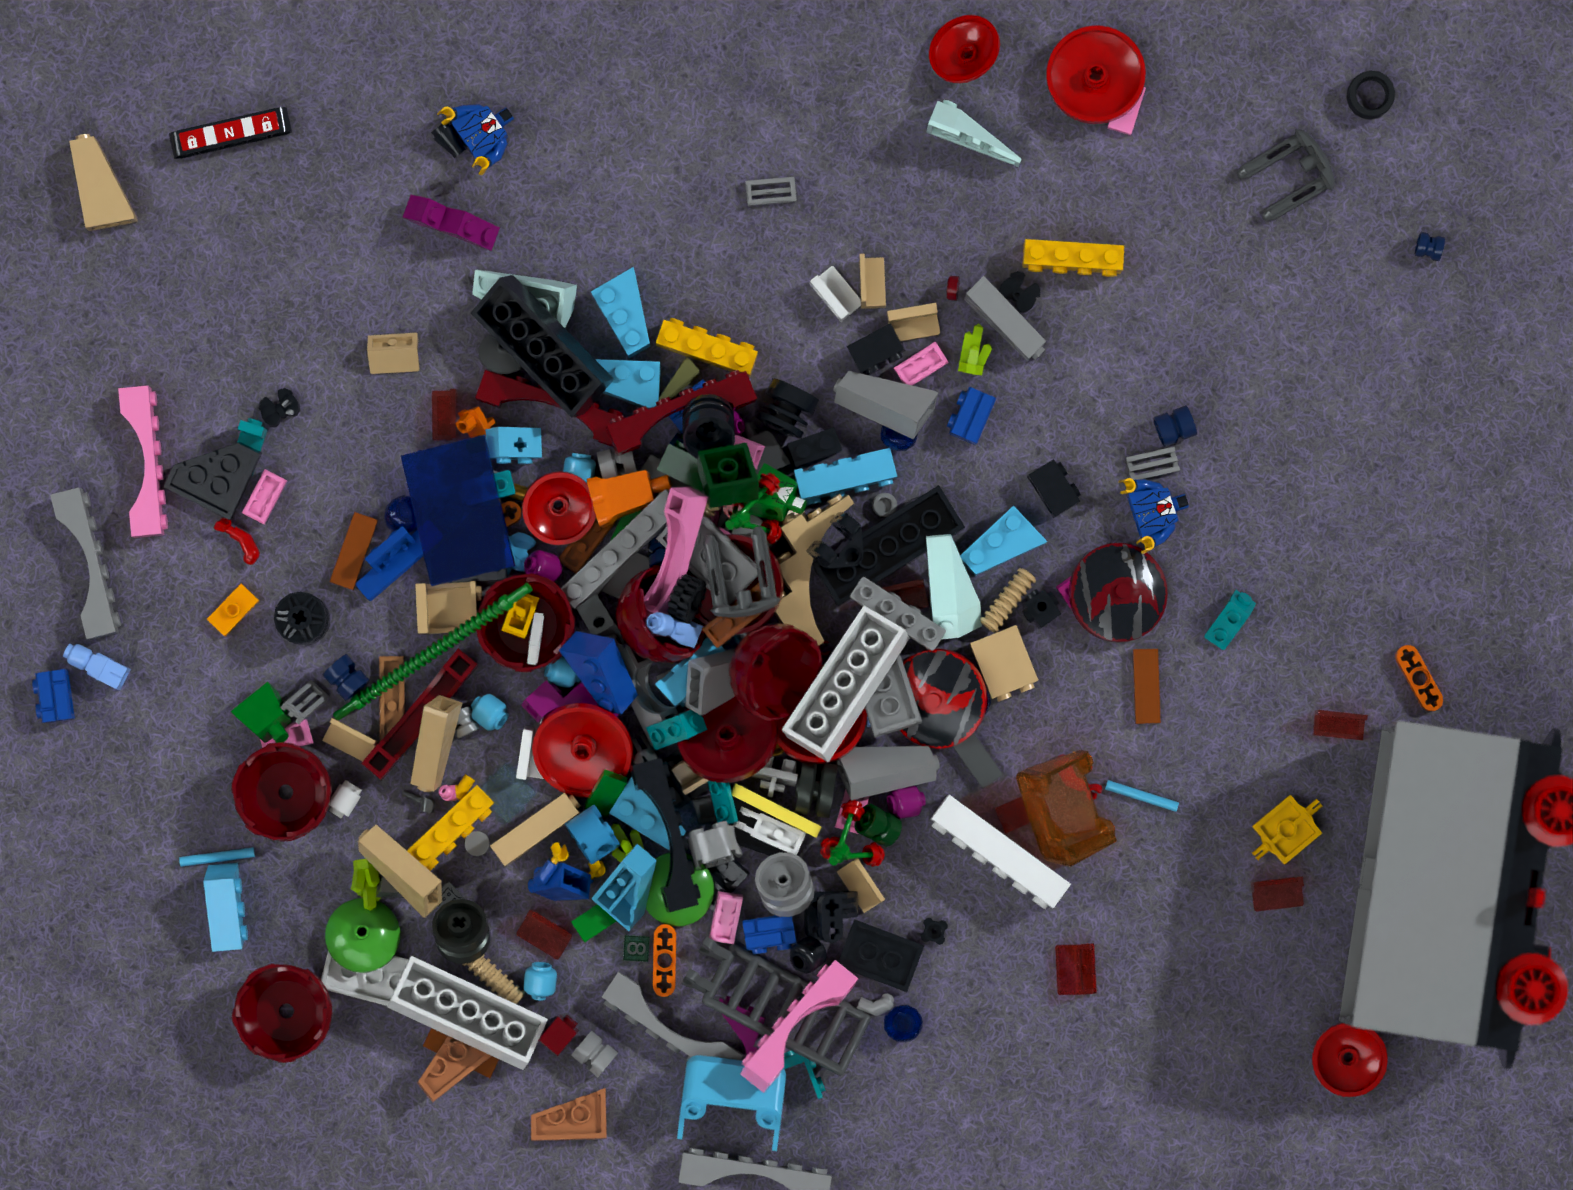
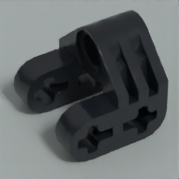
M838 512L830 523L848 540L842 542L835 551L822 541H814L806 550L824 568L856 566L863 559L862 530L860 529L862 526L849 514ZM848 548L854 551V558L850 562L845 559V552Z
M814 891L812 902L804 910L805 934L807 937L811 936L819 941L822 940L829 943L839 941L843 935V919L858 917V892ZM816 900H818L817 909L812 907V902H816ZM817 926L818 936L816 932H813V927ZM830 926L835 929V933L831 934V938L829 935Z

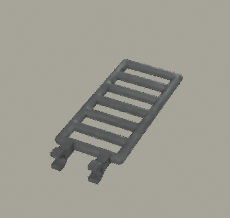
M707 936L698 952L721 961L714 977L710 982L689 968L682 982V985L695 988L704 993L702 998L704 1005L763 1036L767 1034L769 1037L775 1030L758 1021L778 981L782 979L792 984L793 987L774 1024L781 1016L784 1019L788 1016L789 1012L787 1009L795 999H798L801 991L809 984L808 981L756 954H752L751 951H747V949L735 943L731 944L727 950L717 945L714 940ZM737 955L749 963L726 1005L714 999V996ZM760 967L771 973L750 1016H747L737 1011L736 1008L757 968ZM843 1000L839 1005L833 1006L837 1008V1011L816 1052L803 1046V1043L820 1010L807 1015L794 1040L787 1038L785 1044L787 1049L839 1076L845 1073L871 1021V1016L868 1013L857 1009V1007ZM847 1013L860 1021L837 1064L826 1058L825 1055Z

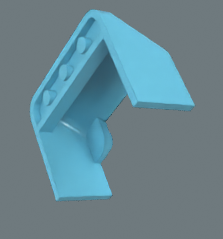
M702 1055L692 1056L686 1064L677 1139H682L685 1119L694 1120L703 1117L706 1112V1105L709 1104L757 1110V1123L765 1129L774 1130L772 1151H777L786 1083L785 1070L782 1069L779 1076L763 1093L740 1074L744 1068L742 1060Z

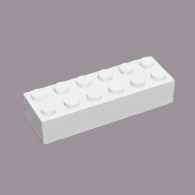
M863 606L782 728L786 737L826 762H829L910 639L906 630L868 607Z
M951 795L946 796L930 818L934 822L932 824L934 829L943 835L946 832L954 837L952 839L953 843L963 850L966 847L974 851L972 857L984 865L986 862H989L994 866L992 871L1002 879H1006L1008 876L1014 881L1012 886L1021 893L1026 894L1027 891L1034 895L1032 901L1043 909H1046L1048 906L1054 908L1071 885Z
M413 956L410 957L387 1006L398 1013L522 1070L529 1063L548 1020Z

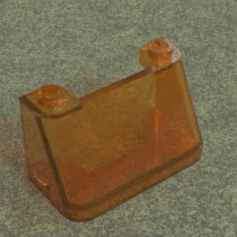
M1078 750L1025 768L1016 774L1018 787L1038 848L1042 856L1049 862L1072 867L1117 842L1113 823L1098 816L1085 776L1093 768V759L1088 751Z

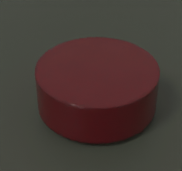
M950 276L948 278V300L957 301L959 276Z

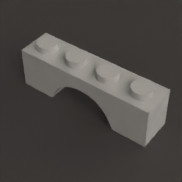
M627 646L623 648L620 654L638 693L631 706L651 746H653L646 727L677 716L679 713L676 707L662 704L652 693L648 681V673L653 661L639 656Z

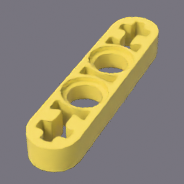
M736 783L731 790L732 796L817 838L822 828L816 823Z

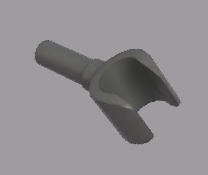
M406 790L403 791V796L421 803L420 811L434 813V800L417 796Z

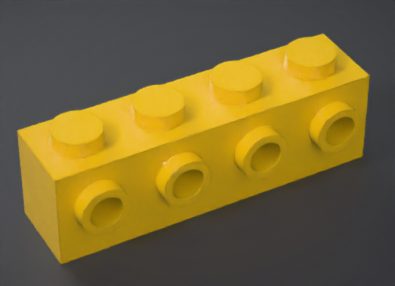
M1025 239L1022 268H1028L1030 272H1043V269H1052L1053 273L1067 274V271H1077L1078 275H1092V272L1102 273V276L1117 277V274H1121L1123 271L1125 245Z
M670 318L669 321L663 320L656 340L657 347L731 372L739 370L740 373L746 371L750 378L758 356V351L754 350L755 346L745 342H740V345L730 342V337L722 334H717L716 337L708 335V330L698 326H693V329L683 326L684 322L678 319Z
M476 785L413 844L407 852L431 871L439 863L437 858L442 853L447 856L457 846L454 842L460 836L465 839L475 829L472 825L478 819L483 822L492 813L490 808L494 802Z

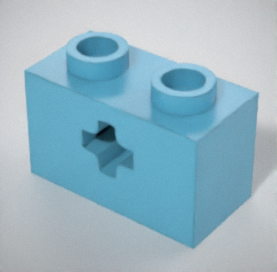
M495 427L486 429V459H496L497 464L511 463V460H518V464H532V459L542 458L541 428Z

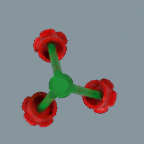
M762 473L759 480V499L764 493L772 496L780 490V481L772 473H768V475ZM758 500L750 501L745 507L743 502L723 506V512L729 518L726 521V527L729 530L740 527L753 530L756 526H759L750 523V515L748 513ZM766 520L760 526L765 531L769 544L775 543L781 537L782 530L778 526L779 522L777 520Z
M848 800V802L842 803L841 808L843 810L841 815L847 820L841 838L839 839L834 836L830 839L825 838L821 843V855L825 859L828 858L829 863L833 866L844 860L863 858L864 863L872 867L879 866L884 859L885 853L878 843L872 842L870 845H866L862 853H851L848 845L845 844L852 821H860L865 810L862 804L856 800Z

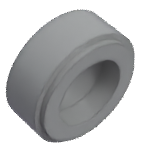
M880 493L874 498L872 509L877 516L887 518L895 513L897 501L889 493Z
M481 831L471 832L465 839V848L473 856L485 854L490 847L488 836Z

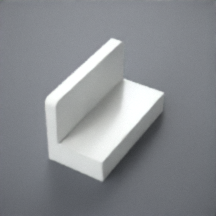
M831 266L820 276L817 275L810 281L812 288L840 322L861 306V299L834 266Z
M525 726L523 729L517 779L526 780L527 777L544 779L535 765L532 752L537 727Z

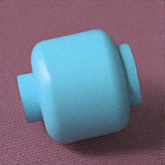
M572 453V456L565 458L563 472L575 474L587 482V478L595 476L596 462L591 459V455Z
M563 656L555 663L545 667L544 676L547 677L550 684L553 683L558 687L569 689L573 687L575 682H580V679Z
M486 694L482 697L478 696L471 704V717L473 721L488 731L500 729L508 719L509 714L507 713L506 704L492 694Z
M546 962L532 963V966L525 970L524 991L531 995V998L534 1000H546V997L553 995L556 991V970L552 968L551 964Z

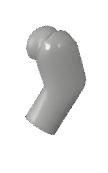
M885 993L881 999L875 1002L861 997L857 1009L874 1016H879L893 1008L894 997L891 994Z

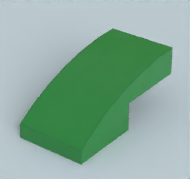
M598 904L571 921L584 942L616 922Z

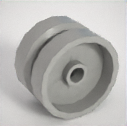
M777 853L762 861L756 870L755 883L763 905L770 913L779 917H791L802 913L809 907L814 898L815 888L807 865L799 856L792 853Z

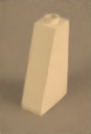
M90 134L75 136L76 140L69 142L85 228L88 231L138 222L137 216L98 140L94 136L90 137Z
M441 695L424 706L410 784L416 785L419 790L424 792L435 791L441 786L462 702Z
M564 793L490 845V847L503 865L509 866L564 826L565 823L579 815L578 808L581 805L573 794L568 797Z
M375 825L370 830L366 829L360 835L358 841L359 852L422 917L428 916L442 902L441 880L379 826Z

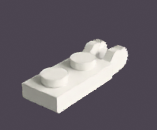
M741 806L739 812H742L747 817L757 819L754 829L740 821L733 824L734 827L750 833V836L797 855L806 835L805 832Z

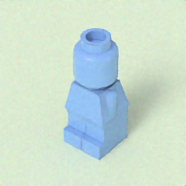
M655 612L646 619V626L651 633L664 636L680 645L692 648L695 647L703 628L702 625L694 621L685 623L661 612Z
M69 644L63 654L68 664L80 670L85 669L87 675L117 690H121L131 671L130 668L101 653L93 654L90 649L80 644Z

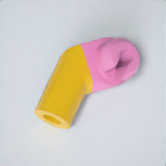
M465 774L458 785L441 786L439 795L445 801L461 800L468 793L475 780Z

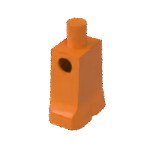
M647 470L607 479L598 477L587 478L599 526L602 528L612 525L623 516L645 509L656 498V493L672 488L668 475L652 479Z

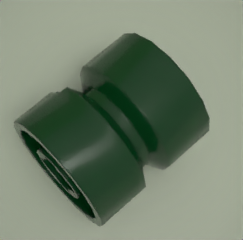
M873 804L865 805L863 807L865 812L861 816L860 821H855L854 823L856 832L885 847L894 844L901 833V820Z

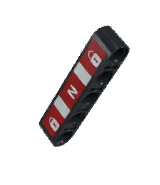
M278 107L177 130L169 133L174 159H183L292 133L287 107Z

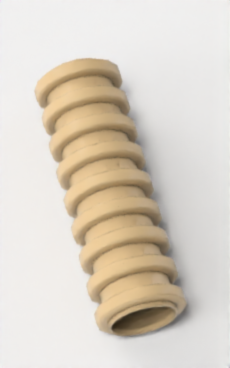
M1023 568L1017 570L1018 574L1012 576L1013 580H1009V586H1005L1003 588L1004 592L999 593L1000 598L994 600V605H990V611H986L984 613L986 616L980 618L981 623L990 631L996 633L999 631L998 627L1003 626V620L1008 619L1007 615L1013 613L1012 609L1018 606L1017 602H1021V597L1026 596V590H1030L1032 588L1031 584L1036 583V578Z
M485 954L471 963L462 964L463 966L467 965L469 971L473 970L475 972L474 976H479L481 982L485 981V986H490L492 988L491 991H496L499 997L517 1004L525 995L524 990L520 991L518 989L519 985L515 986L512 979L510 981L507 979V974L503 975L501 969L497 970L495 968L496 964L492 965L489 958L487 960L484 958Z

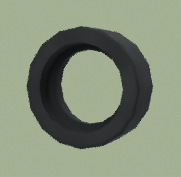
M1369 70L1360 73L1352 80L1347 89L1346 99L1349 108L1355 115L1363 119L1372 120L1381 117L1391 108L1395 99V89L1388 76L1380 71ZM1376 81L1384 88L1385 100L1380 107L1366 109L1360 105L1356 94L1358 87L1363 82Z

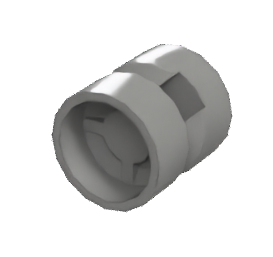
M611 449L597 452L602 479L637 472L632 451L618 457L616 452H613Z
M591 1030L571 1056L581 1064L587 1063V1069L598 1078L618 1052L608 1044L603 1045L602 1039Z

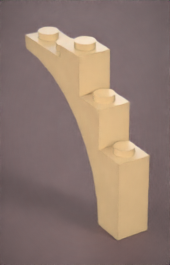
M840 493L828 500L830 505L821 510L818 507L808 513L807 520H805L802 514L795 515L792 512L781 521L783 524L780 525L782 535L793 550V553L790 554L787 551L776 558L782 571L783 582L789 591L785 592L783 590L781 602L774 614L781 624L794 625V627L806 632L817 641L818 646L825 641L816 626L810 606L809 581L813 558L806 550L814 541L822 540L824 534L832 525L830 521L838 512H844L854 504L849 495L842 496Z

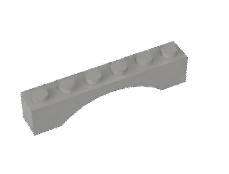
M79 487L51 494L56 519L75 535L83 548L88 562L90 575L89 592L86 604L80 615L86 639L94 640L119 633L118 627L121 626V620L118 612L114 613L112 603L115 602L113 590L107 587L106 579L109 578V572L106 564L102 565L100 555L103 554L100 540L95 539L94 531L97 530L94 516L90 517L88 507L91 506L88 492L84 493L83 489Z
M665 489L561 588L574 609L594 595H598L623 565L667 527L664 509L670 489Z
M620 971L602 995V998L605 999L604 1005L615 1012L619 1008L626 1013L624 1018L636 1026L638 1023H641L647 1027L645 1030L647 1034L655 1039H658L659 1036L668 1041L666 1046L677 1054L681 1050L689 1055L687 1060L695 1055L741 1060L743 1057L742 1053L724 1041L708 1042L693 1040L670 1030L650 1010L643 997L640 985Z
M689 1147L688 1152L683 1151L678 1183L705 1186L716 1179L728 1175L756 1174L771 1178L783 1184L789 1190H830L832 1174H827V1169L813 1167L812 1171L802 1170L803 1165L788 1163L787 1167L777 1166L778 1161L763 1159V1163L753 1162V1157L738 1155V1159L728 1158V1153L714 1151L713 1155L703 1154V1149Z

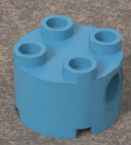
M592 805L564 824L590 864H594L621 846L607 821L604 822L601 818L602 815L595 805Z

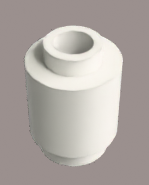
M345 780L342 785L339 784L329 802L331 806L329 811L340 818L344 815L349 817L361 797L359 794L362 790Z

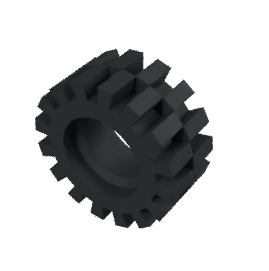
M682 575L681 580L677 581V586L673 588V594L670 595L671 601L668 602V615L685 623H691L695 619V615H698L699 608L703 605L701 603L705 599L706 583L690 575Z

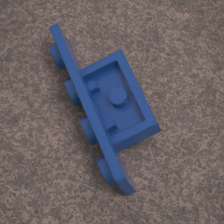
M431 520L424 523L412 535L403 526L400 527L398 530L393 531L380 546L371 550L365 560L372 569L357 581L355 585L369 601H372L443 540L444 535Z

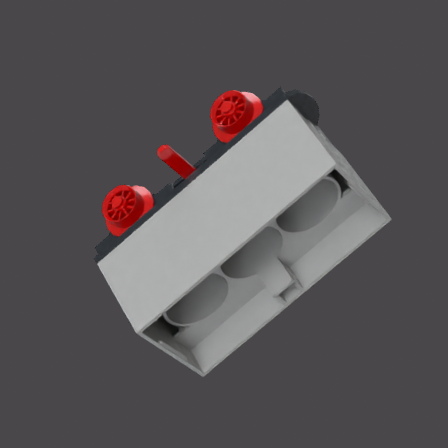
M1394 721L1382 726L1339 1015L1340 1022L1352 1027L1485 1048L1498 1049L1503 1069L1510 1070L1516 1053L1519 1052L1522 1028L1525 1025L1543 1024L1554 1019L1564 1008L1568 997V982L1564 972L1551 959L1550 946L1534 944L1538 909L1543 908L1545 890H1542V882L1548 849L1554 846H1568L1573 843V779L1563 776L1559 772L1563 747H1561V732L1558 728L1550 730L1543 744L1528 740L1404 721Z

